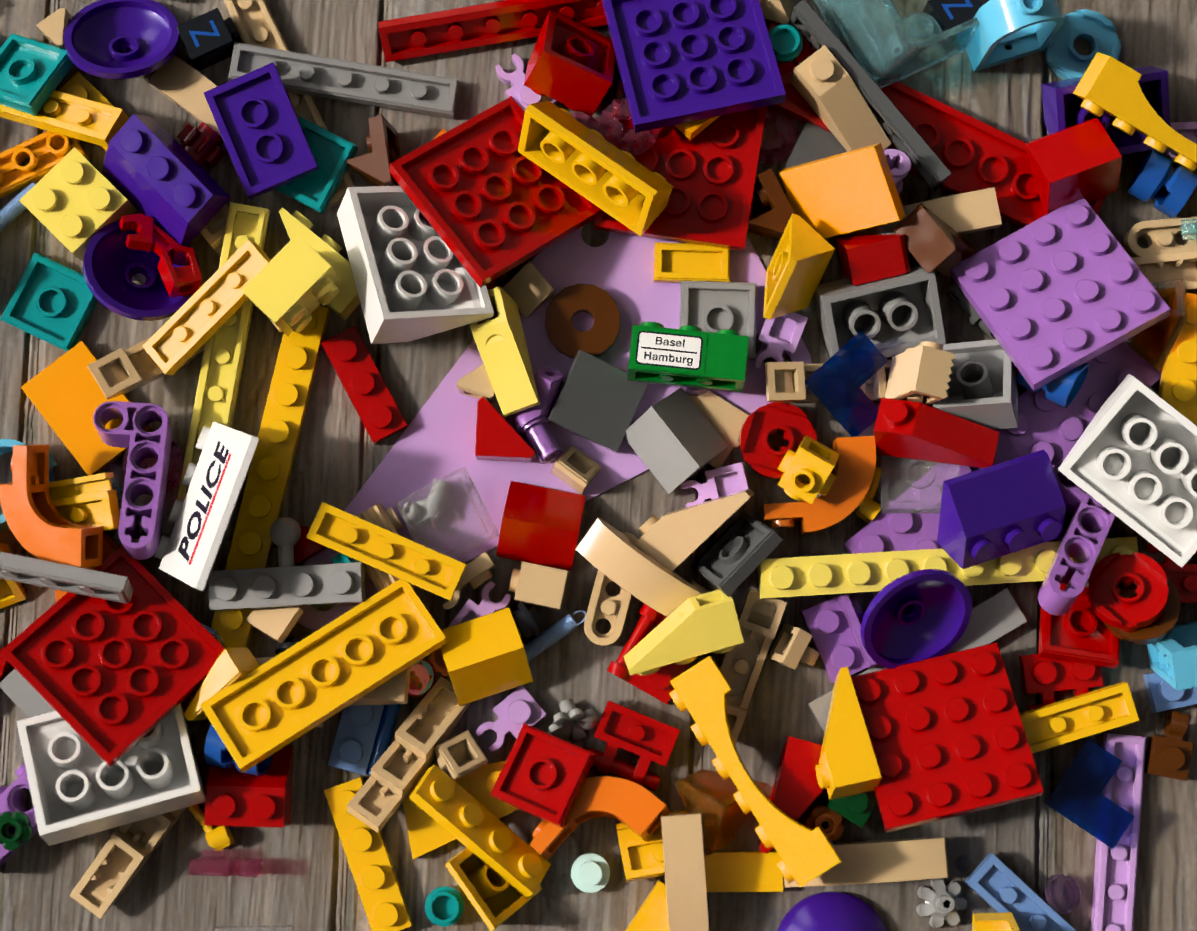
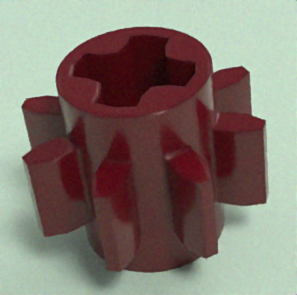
M201 122L197 128L188 123L177 136L183 144L182 147L201 167L206 163L214 168L225 155L222 149L219 148L223 143V138L204 122Z

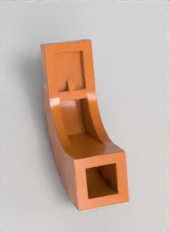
M874 435L836 438L832 442V450L840 454L833 468V474L836 475V479L826 496L821 495L815 498L812 504L806 501L763 504L760 507L761 523L771 522L772 529L794 527V521L799 520L800 535H808L828 529L850 515L862 502L873 481L876 467Z
M49 444L13 445V456L11 459L13 483L0 484V502L6 522L15 538L29 553L40 560L80 568L103 565V526L73 523L63 517L52 502L49 491Z
M610 776L586 778L563 828L543 820L533 831L532 837L534 839L529 845L548 861L579 825L590 819L600 817L612 818L624 823L646 842L661 824V816L669 815L671 811L653 793L632 781Z

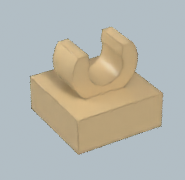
M784 623L767 658L795 670L799 662L813 667L820 653L808 647L813 635Z

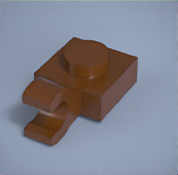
M1172 710L1166 711L1163 735L1151 734L1145 773L1187 781L1193 742L1182 739L1188 727L1189 714Z

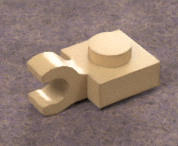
M486 552L467 564L452 601L442 605L445 610L452 609L459 603L463 588L471 584L473 589H476L493 577L490 571L496 566Z

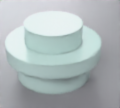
M585 853L574 861L571 868V878L579 890L586 893H595L603 889L608 883L610 868L607 861L601 855Z

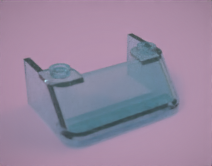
M814 0L830 30L880 89L964 52L980 24L975 17L943 32L937 21L927 13L915 12L901 18L891 0Z

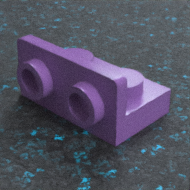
M847 593L841 594L800 612L809 634L813 635L811 639L816 651L820 653L819 658L830 683L835 682L839 669L848 666L849 673L852 675L866 668L878 665L871 659L863 647L860 633L861 624L859 621L863 619L864 615L855 597L850 599Z

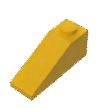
M848 666L839 669L834 682L819 764L815 768L819 786L826 788L829 800L873 791L882 778Z

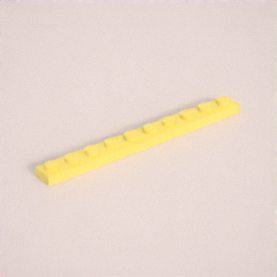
M1137 537L1106 538L1094 566L1101 559L1113 553L1120 552V555H1133V552L1138 553ZM1061 541L1044 542L966 569H962L943 548L764 559L757 567L759 599L877 592L903 575L925 569H939L950 572L957 576L965 586L1044 581Z

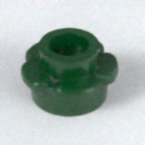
M21 811L1 813L0 844L3 845L4 849L11 851L21 848L22 844L27 843L32 836V825L28 816ZM11 826L15 828L14 834L9 833Z

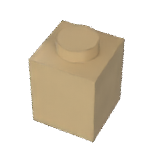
M522 561L520 570L513 569L509 591L515 592V601L561 610L568 571Z

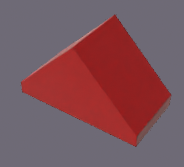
M904 234L851 235L836 238L842 274L853 286L906 274L911 271Z
M484 396L478 400L475 444L476 459L532 462L536 458L534 450Z

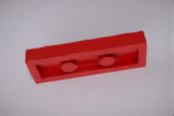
M355 325L321 343L375 445L408 427Z

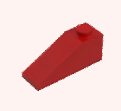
M881 398L873 430L878 455L979 468L994 465L1000 438V432L926 404Z
M786 735L770 800L780 810L797 821L824 790V788L819 786L815 769L816 765L819 764L822 745ZM759 838L757 849L762 853L768 854L774 846L767 849Z

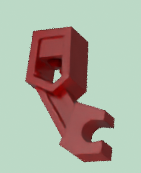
M141 213L121 216L119 223L121 231L130 229L138 233L127 235L125 242L127 248L148 252L152 250L160 256L157 268L170 298L192 295L200 288L202 277L193 248L181 246L155 225L153 218ZM172 264L181 265L182 267L174 268Z

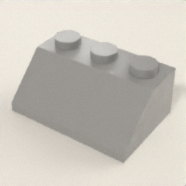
M918 261L909 263L911 271L906 274L853 286L844 278L819 284L814 293L819 324L833 368L837 370L904 353L907 348H915V346L920 345V342L923 341L935 342L941 345L946 344L935 271L933 270L931 273H928Z

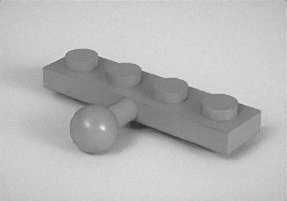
M290 517L277 519L270 528V537L274 544L278 546L279 567L210 571L209 610L211 611L362 603L366 600L365 563L353 562L294 566V545L300 540L301 527L296 520Z

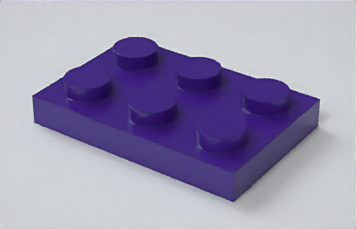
M274 62L204 92L246 196L250 200L320 170Z

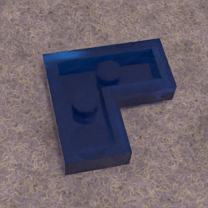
M860 331L806 379L805 385L851 437H857L876 420L878 408L860 387L880 370L888 360L871 340Z
M1088 739L1045 804L1114 849L1135 815L1101 794L1122 763V760Z

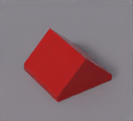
M1092 118L1024 144L1045 215L1082 198H1085L1088 202L1118 191L1122 155L1098 118Z
M511 481L503 512L496 556L571 571L586 496Z

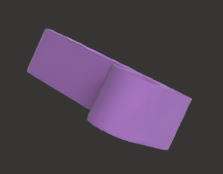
M108 401L96 408L93 415V423L105 444L112 447L129 448L118 535L129 556L134 559L144 560L152 557L157 552L160 544L173 437L172 426L166 411L159 405ZM113 419L123 420L118 428L105 429V425ZM157 421L162 423L161 427L154 432L144 431L145 426L150 422ZM152 457L157 459V463L149 469L139 467L140 463L146 458ZM142 494L153 496L152 501L145 506L134 504L135 500ZM139 521L146 536H141L139 542L134 543L132 539H136L139 536L140 526L137 522Z
M1064 460L1058 462L1053 470L1066 505L1065 513L1072 515V518L1038 593L1040 606L1052 615L1068 613L1086 585L1115 518L1112 512L1058 471L1059 466ZM1060 582L1067 584L1064 591L1059 589Z

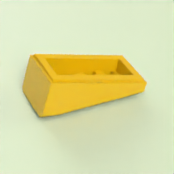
M247 647L225 648L184 713L188 721L208 719L200 703L260 667Z

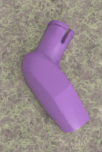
M541 367L534 376L540 404L517 412L514 418L516 432L523 438H527L541 464L555 460L563 452L547 427V418L559 394L564 374L552 367Z

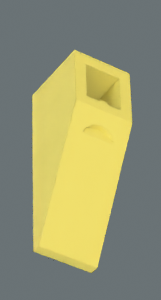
M282 207L279 210V214L290 240L298 234L332 266L342 281L338 286L340 289L338 294L327 306L342 319L346 320L360 304V299L350 262L339 254L342 247L326 234L320 238L310 230L313 224L296 210L291 215Z
M498 286L488 290L494 311L493 316L471 323L470 327L499 406L506 417L539 405L540 400L517 303Z
M719 589L688 598L624 655L629 674L649 675L658 671L661 666L672 663L679 665L688 664L696 660L697 656L710 652L715 654L726 653L734 649L735 645L744 643L733 598L731 595L729 597L726 596Z

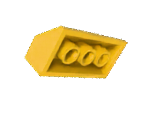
M550 101L532 103L525 109L518 152L630 230L642 236L667 206L673 186L661 174L652 172L637 162L630 153L620 150L609 143L598 131L589 129L574 119L573 115L566 109L558 108Z

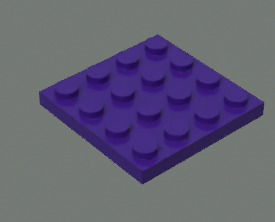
M602 0L635 133L785 102V89L759 0Z

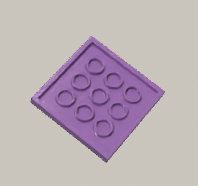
M1085 198L1050 212L975 253L970 258L961 261L957 267L950 269V276L1033 391L1169 317L1170 314L1169 306Z

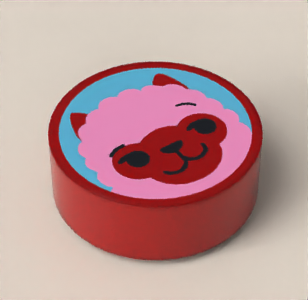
M421 659L411 666L408 695L420 697L427 694L433 687L435 669L428 660Z

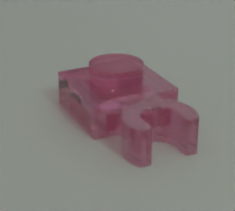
M202 849V855H197L190 859L189 875L258 877V875H262L263 859L228 857L224 849Z

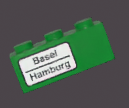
M643 322L641 325H633L628 380L742 392L745 382L749 336H741L738 331L728 329L719 330L717 333L702 332L701 328L689 325L681 326L679 329L664 328L662 324L657 322Z

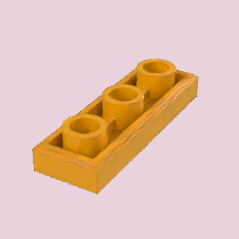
M46 131L0 153V199L26 187L32 182L41 180L74 147L87 158L88 156L81 141ZM30 157V162L26 166H22L23 160Z

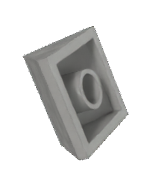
M679 388L651 406L626 430L624 436L627 443L668 494L672 493L683 482L687 481L729 448L682 388Z

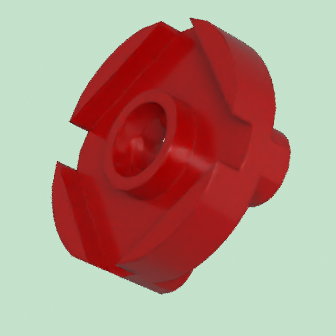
M773 402L759 407L746 418L740 430L739 447L743 461L755 473L765 478L781 479L783 472L778 470V467L788 449L796 452L805 435L817 441L815 429L808 420V416L799 407L790 403ZM777 430L783 432V439L788 441L787 447H780L778 451H774L772 444L767 442L768 435L773 436Z
M1120 552L1110 554L1101 559L1090 573L1087 593L1088 601L1096 616L1106 624L1119 628L1124 632H1135L1139 628L1146 627L1155 622L1164 612L1169 593L1166 573L1154 559L1145 554L1133 552V555H1120ZM1133 583L1137 586L1135 597L1124 598L1120 596L1121 590L1118 587L1120 584L1128 587Z

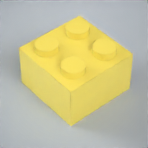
M75 147L19 200L82 262L86 247L95 233L106 225L119 221L121 216L135 214L138 211Z
M296 234L241 291L281 331L289 336L293 331L295 333L301 332L312 320L310 314L320 304L325 306L336 297L340 290L338 286L342 281L332 266L304 239Z

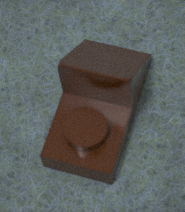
M382 114L369 118L370 134L366 136V142L370 153L348 159L346 163L361 178L375 186H400L389 172L390 163L401 158L397 131Z
M772 168L757 175L756 188H754V196L762 210L767 208L768 212L750 220L748 232L780 241L792 213L795 214Z
M922 203L893 229L895 234H904L906 248L928 273L937 269L945 277H949L950 269L957 267L961 261L975 254V250L970 242Z

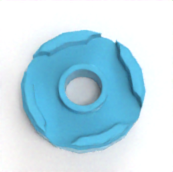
M1082 9L1063 15L1064 24L1044 50L1046 62L1053 73L1062 80L1083 77L1097 52L1118 60L1121 42L1120 39L1118 40V35L1115 32L1116 28L1112 21L1099 12ZM1076 39L1087 40L1092 47L1091 54H1078L1074 49L1073 42Z

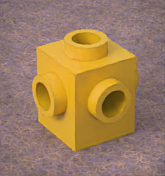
M805 435L797 451L794 452L788 449L781 461L778 470L782 471L783 475L778 485L784 488V492L794 500H805L812 504L818 493L826 496L835 481L836 475L832 474L831 471L840 454Z

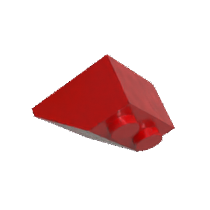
M550 10L528 61L524 86L531 88L538 95L548 96L565 104L573 111L583 112L592 117L613 81L615 52L611 38Z
M285 746L275 752L271 764L263 776L238 772L236 765L232 769L210 766L206 783L204 825L284 828L290 825L294 746Z

